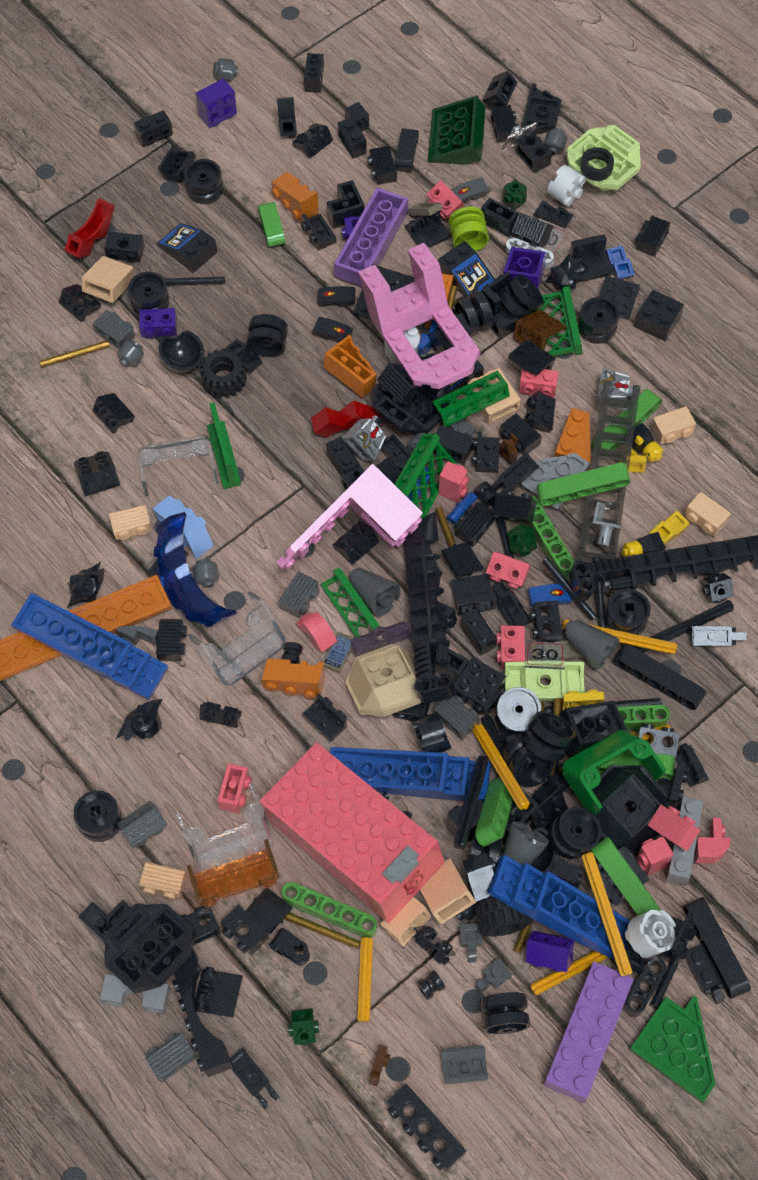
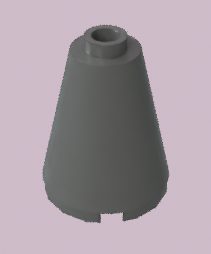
M362 568L353 569L349 574L350 583L369 610L375 615L382 616L387 614L394 607L392 604L394 600H398L400 597L401 588L394 581Z
M577 619L574 621L570 620L564 628L566 630L565 636L596 671L605 664L604 661L608 657L610 658L619 644L620 639Z
M513 821L509 828L502 856L506 855L521 865L525 863L531 865L547 847L549 840L537 830L533 832L528 829V825Z

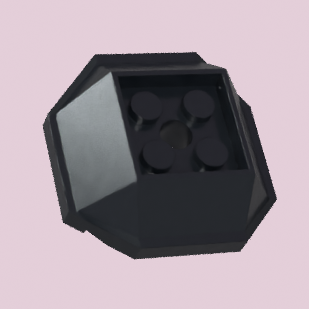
M378 383L372 388L373 411L401 432L413 434L423 432L427 434L441 421L440 414L434 407L433 401L449 394L450 384L440 389L422 384L411 400L414 402L397 404L392 400L393 396L382 390L381 384ZM443 403L440 407L443 409L449 406L450 403Z
M611 765L600 775L601 781L599 785L592 789L603 807L596 815L602 830L601 840L608 836L618 850L626 846L631 854H639L643 842L649 839L654 840L660 834L649 827L648 824L660 805L668 809L670 796L657 781L654 782L642 765ZM625 803L630 804L631 812L626 811Z
M134 904L104 934L105 967L134 994L161 987L192 955L196 930L167 904Z

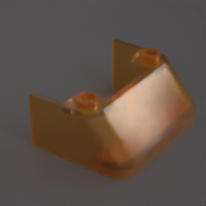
M268 839L264 840L265 851L196 874L193 873L191 865H188L187 870L198 904L204 905V908L215 905L216 901L263 885L264 887L275 885L276 880L279 879V874Z

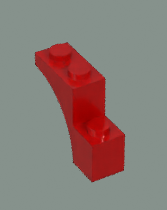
M102 198L97 199L88 220L76 232L69 234L64 251L77 258L89 256L94 240L106 237L115 205Z
M353 400L340 411L325 407L314 415L311 421L314 433L328 438L339 431L351 428L360 419H372L373 416L381 418V416L373 411V407Z

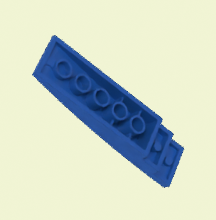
M33 593L29 595L11 624L13 628L147 700L151 699L169 668L167 664L151 657L150 654L133 646L132 643Z
M331 747L330 754L378 793L386 792L387 794L465 801L476 761L470 760L469 757L449 756L448 753ZM488 761L478 798L482 802L485 800L490 781V761Z
M506 855L500 857L488 894L554 931L615 960L594 898L549 871L542 873L527 863L521 865ZM613 911L625 947L627 941L625 932L628 930L630 920Z

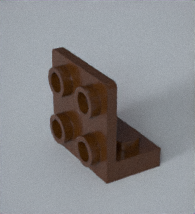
M537 310L516 321L513 339L521 344L527 340L545 351L547 338L564 330L566 325L546 314L545 311Z

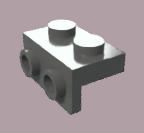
M483 1045L441 1050L444 1084L488 1080L485 1047Z

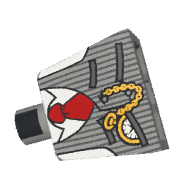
M602 368L596 407H625L627 397L636 399L640 388L629 387L630 377L628 375Z
M373 416L372 419L358 420L342 437V440L363 462L375 461L385 439V434L379 428L383 421L378 416Z

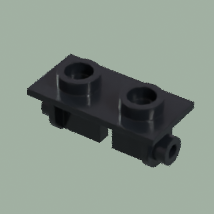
M210 701L200 704V720L238 728V718L240 719L242 714L239 708L225 706L224 709H221L220 704L211 703Z
M687 743L680 745V749L677 750L676 760L686 764L685 771L688 772L687 781L690 787L708 781L709 778L692 745H687Z

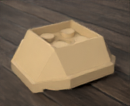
M390 644L355 658L345 683L360 715L370 714L385 717L422 703L414 687L416 682L414 653L405 650L399 645Z

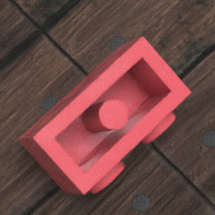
M442 180L426 194L430 199L428 202L441 203L443 209L439 212L444 220L449 219L450 215L457 209L466 207Z
M522 368L519 393L533 395L539 391L555 398L559 371L544 369L540 374L534 375Z
M447 461L439 476V495L455 502H460L462 497L465 498L469 487H467L469 483L468 470L462 465H455Z
M494 551L486 573L490 574V579L499 582L503 579L508 581L507 585L518 588V586H524L531 564Z
M501 626V631L497 633L496 639L497 644H500V650H497V662H500V669L505 668V662H525V626Z
M228 763L218 797L219 809L239 813L241 807L245 806L247 796L244 794L246 788H250L252 777L249 776L248 767Z
M660 805L648 826L688 851L700 832V829L694 826L696 822L686 815L684 818L678 816L680 811L672 806H669L667 809Z
M664 836L656 840L649 839L643 842L636 860L647 876H650L667 868L674 854Z

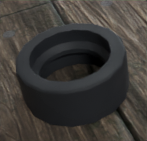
M593 147L583 153L581 172L586 178L593 181H601L607 179L613 171L614 157L607 149ZM599 159L604 161L607 166L595 169L589 166L587 162Z

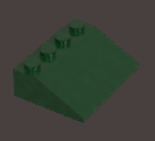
M477 95L432 109L428 152L429 163L469 164L482 160L486 108Z

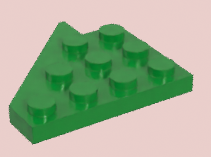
M694 995L686 1008L683 1009L666 997L634 1042L630 1051L703 1104L716 1083L698 999Z

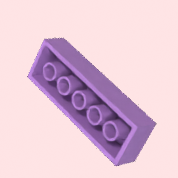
M376 188L334 263L336 278L362 286L358 272L372 266V264L379 266L408 213V198Z
M593 962L544 1086L585 1104L634 978L621 976L618 971Z

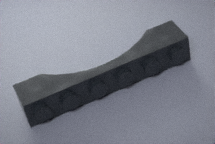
M193 948L192 955L174 973L176 979L172 980L176 993L180 992L182 997L178 1001L182 1012L186 1011L188 1018L184 1019L188 1032H193L194 1038L191 1039L194 1051H198L200 1058L197 1059L200 1071H205L207 1076L211 1077L229 1070L233 1066L224 1042L211 1034L198 1017L195 1005V990L201 967Z

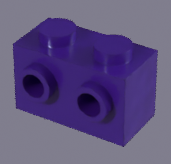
M175 308L140 310L139 328L142 338L177 336Z
M533 931L527 940L526 963L533 964L536 967L551 968L556 972H567L573 963L575 940Z

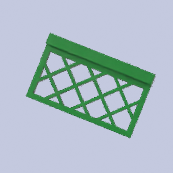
M570 286L563 287V291L542 295L544 305L537 310L544 311L549 306L554 309L550 314L553 318L558 311L561 312L564 316L559 321L566 325L565 328L567 329L563 335L560 333L554 334L560 338L556 344L549 341L552 336L547 338L546 344L553 347L548 353L552 356L573 352L576 355L583 354ZM561 298V302L557 306L551 303L553 299ZM566 341L570 343L571 347L562 348L560 344Z
M215 402L210 403L213 423L207 425V430L223 490L240 486L241 480L225 421L220 422Z
M436 433L422 434L394 484L407 498L412 490L413 500L411 502L418 509V502H422L423 509L421 512L423 514L420 517L421 519L428 514L439 493V480L435 483V473L438 472V476H440L443 470L442 458L455 464L454 459L438 442L440 437ZM435 448L437 452V457H433V450ZM437 459L438 470H434L433 460ZM428 461L429 471L425 472V465ZM425 474H429L430 484L426 485ZM419 476H420L421 486H417V479H418ZM426 487H430L431 495L429 498H427ZM421 488L422 499H418L417 489Z

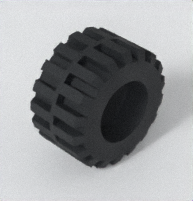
M222 348L221 351L216 349L214 353L209 352L207 357L202 359L203 362L200 364L202 385L212 396L217 395L218 398H222V396L229 398V395L235 396L237 391L241 392L242 387H245V381H247L245 363L243 358L239 357V353H233L231 349L225 351V348ZM220 371H230V372H231L230 374H228V375H226V376H217V375H216V374H217L218 372H220Z
M495 897L485 899L475 907L480 933L484 936L497 937L509 935L523 930L532 923L530 917Z

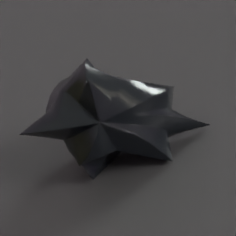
M568 254L560 265L550 268L552 274L545 283H554L562 291L563 287L570 286V290L575 289L576 283L580 282L581 276L589 270L582 263L586 256L574 259Z
M101 561L87 570H81L79 573L70 576L67 584L70 590L69 593L72 596L67 608L80 602L87 601L90 603L96 600L104 578V568L99 570Z
M163 699L151 700L143 705H138L136 709L126 716L116 739L124 736L125 741L133 736L141 739L154 737L162 725L158 708Z

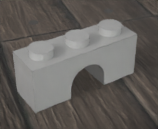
M106 974L100 1000L104 1005L124 1008L126 998L133 992L113 974ZM166 982L161 987L140 992L143 995L142 1008L144 1011L159 1014L166 1013L171 991Z

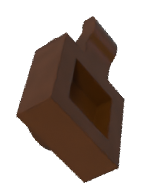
M514 434L511 435L508 441L506 439L503 440L499 447V453L511 465L517 461L518 450L515 446L518 438Z

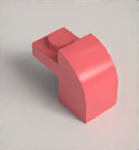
M318 612L305 614L296 622L298 628L308 635L312 645L321 652L338 642L330 626Z
M721 818L712 819L710 823V837H697L695 863H715L721 860L727 852L731 838H722L725 837V825H722Z

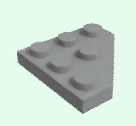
M576 453L535 461L540 467L521 484L538 496L536 486L539 483L585 472L591 464ZM564 502L553 504L551 506L559 510V508L562 506Z

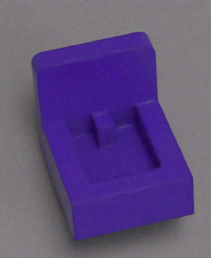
M360 216L344 218L345 228H342L343 239L346 238V242Z

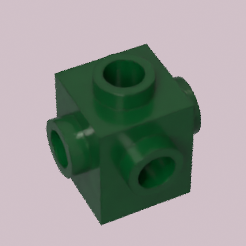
M514 179L504 186L502 201L512 210H516L526 202L527 188L523 183Z
M520 524L507 532L509 548L512 553L528 556L538 548L533 528Z
M313 1009L291 1011L292 1023L288 1024L289 1037H294V1045L315 1043V1034L319 1033L318 1020H314Z

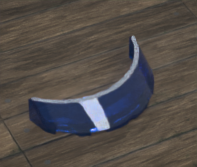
M185 512L171 515L158 525L156 531L159 533L157 545L154 547V557H157L158 568L156 569L158 578L169 601L176 610L180 609L186 615L185 618L191 622L196 621L204 624L206 627H212L236 615L237 611L216 604L197 585L188 567L184 552L183 530L187 515Z

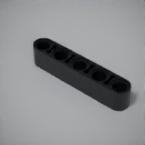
M623 644L613 658V663L618 668L691 710H696L706 695V691L698 684L628 644Z
M701 897L683 905L685 916H687L688 912L693 913V919L696 922L694 927L696 929L695 935L700 944L704 945L722 980L727 996L733 999L751 991L750 983L706 900Z

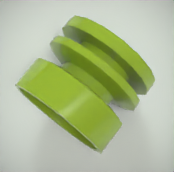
M471 206L463 207L450 215L449 226L454 248L463 241L475 251H479L487 245L489 235L485 216L481 209Z

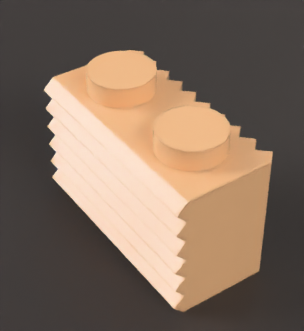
M146 505L109 513L115 540H126L130 536H136L137 534L142 536L152 531Z
M145 862L139 887L148 896L158 894L163 895L164 899L174 901L175 898L181 899L187 873L185 870Z

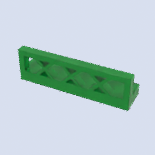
M497 370L434 400L433 405L440 414L444 427H447L509 397L508 383ZM495 378L499 380V382L495 384L489 383L491 380ZM482 387V390L478 392L473 391L474 388ZM460 395H466V398L462 400L457 399ZM443 403H450L449 406L443 409L440 407Z
M341 568L333 570V577L321 583V588L361 645L380 634V625ZM336 582L339 586L338 593L329 591L327 587ZM339 598L347 599L349 601L348 607L340 606L338 604ZM349 612L358 614V622L348 619ZM359 627L367 628L370 633L361 638L358 629Z

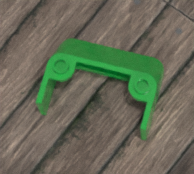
M620 730L573 756L563 764L562 774L584 808L591 811L595 816L603 808L592 791L601 781V776L596 768L628 750L635 759L642 762L654 782L660 779L667 769L650 744L644 739L625 730Z

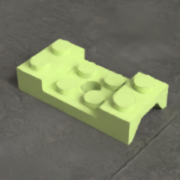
M505 662V691L514 687H524L535 693L539 701H554L555 698L562 699L563 694L569 691L585 693L584 662H563V666H561L562 662H528V664L527 662ZM548 678L551 683L549 685H542L540 679Z

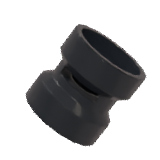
M487 481L479 484L475 488L474 494L482 500L481 503L484 506L490 507L496 501L497 492L491 489L492 486Z
M286 642L281 659L290 660V664H300L299 656L303 652V646L296 642Z
M434 970L428 973V977L416 982L420 992L427 1000L432 998L435 992L445 989L442 979Z

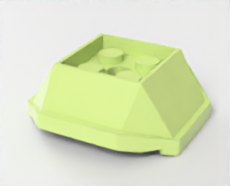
M616 125L589 129L567 148L568 167L581 174V158L585 151L593 147H601L611 152L614 157L611 175L601 181H593L586 178V181L602 191L618 190L640 171V143ZM599 159L587 162L589 166L595 169L607 166L604 161Z

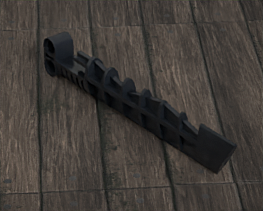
M435 512L423 517L422 521L418 524L419 527L412 534L409 533L404 541L412 644L416 671L414 687L420 701L423 703L447 700L456 694V688L451 676L446 673L436 675L434 654L436 653L437 664L446 665V662H449L447 648L450 645L443 632L448 628V624L439 621L437 617L438 614L446 610V606L436 604L437 596L444 593V588L439 587L442 571L439 570L436 560L441 556L440 554H433L430 548V544L439 541Z
M758 535L623 556L621 559L617 557L614 560L594 561L593 564L584 560H578L573 564L569 572V579L575 597L580 601H586L591 597L595 589V582L610 580V587L613 590L624 588L636 589V587L648 582L651 586H656V579L665 575H669L673 583L677 582L676 573L691 574L693 579H697V574L710 575L721 573L731 568L734 572H738L737 566L751 561L753 567L758 569Z

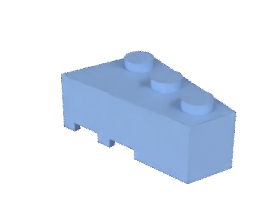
M169 495L153 508L158 521L173 536L177 535L183 540L181 544L184 547L189 546L196 559L214 546L205 527V520L201 516L197 517L189 507L185 508L179 499L175 500Z

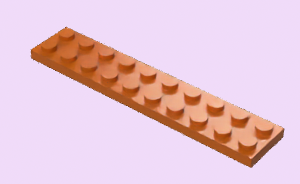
M154 575L69 612L113 634L116 633L118 627L135 625L171 610L172 606L158 576ZM22 632L5 637L0 640V681L59 657L62 654Z

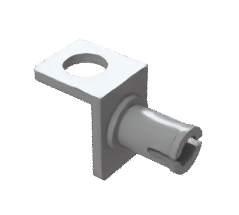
M597 502L593 523L601 527L597 544L609 546L612 529H622L623 526L602 522L605 504Z

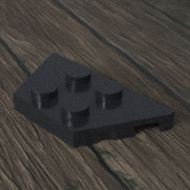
M532 83L520 135L525 136L531 132L536 134L556 128L562 100L551 95L546 90H539L537 85Z

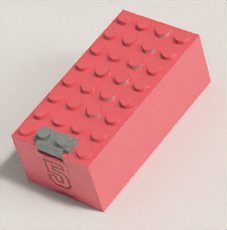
M317 742L259 801L268 819L277 829L388 924L445 863L439 843L435 838Z

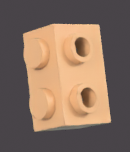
M687 406L653 417L651 429L661 445L672 443L681 437H689L694 433L696 422Z
M700 492L687 506L684 516L690 522L700 526L705 533L715 537L728 523L731 513Z
M413 897L389 924L383 920L380 925L390 937L404 947L417 933L413 928L423 926L430 919L431 914L423 904Z

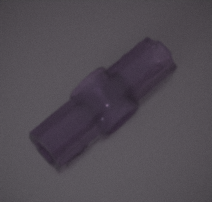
M405 621L388 627H377L371 633L351 639V645L354 654L359 656L411 637L410 628ZM377 637H383L385 640H379Z

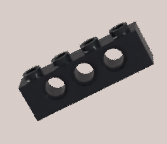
M407 1083L387 1101L388 1113L395 1120L399 1118L403 1123L402 1129L408 1136L413 1135L418 1140L416 1144L423 1153L426 1154L428 1152L433 1157L431 1161L439 1171L443 1169L447 1173L466 1155L465 1148ZM411 1107L415 1109L416 1114L414 1117L408 1118L404 1115V1110ZM422 1124L429 1125L431 1128L430 1133L426 1135L421 1134L418 1130L419 1126ZM442 1141L445 1143L446 1149L438 1152L433 1147L434 1143Z

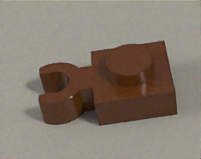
M380 1044L369 1079V1084L378 1086L383 1067H388L391 1056L387 1054L388 1047Z

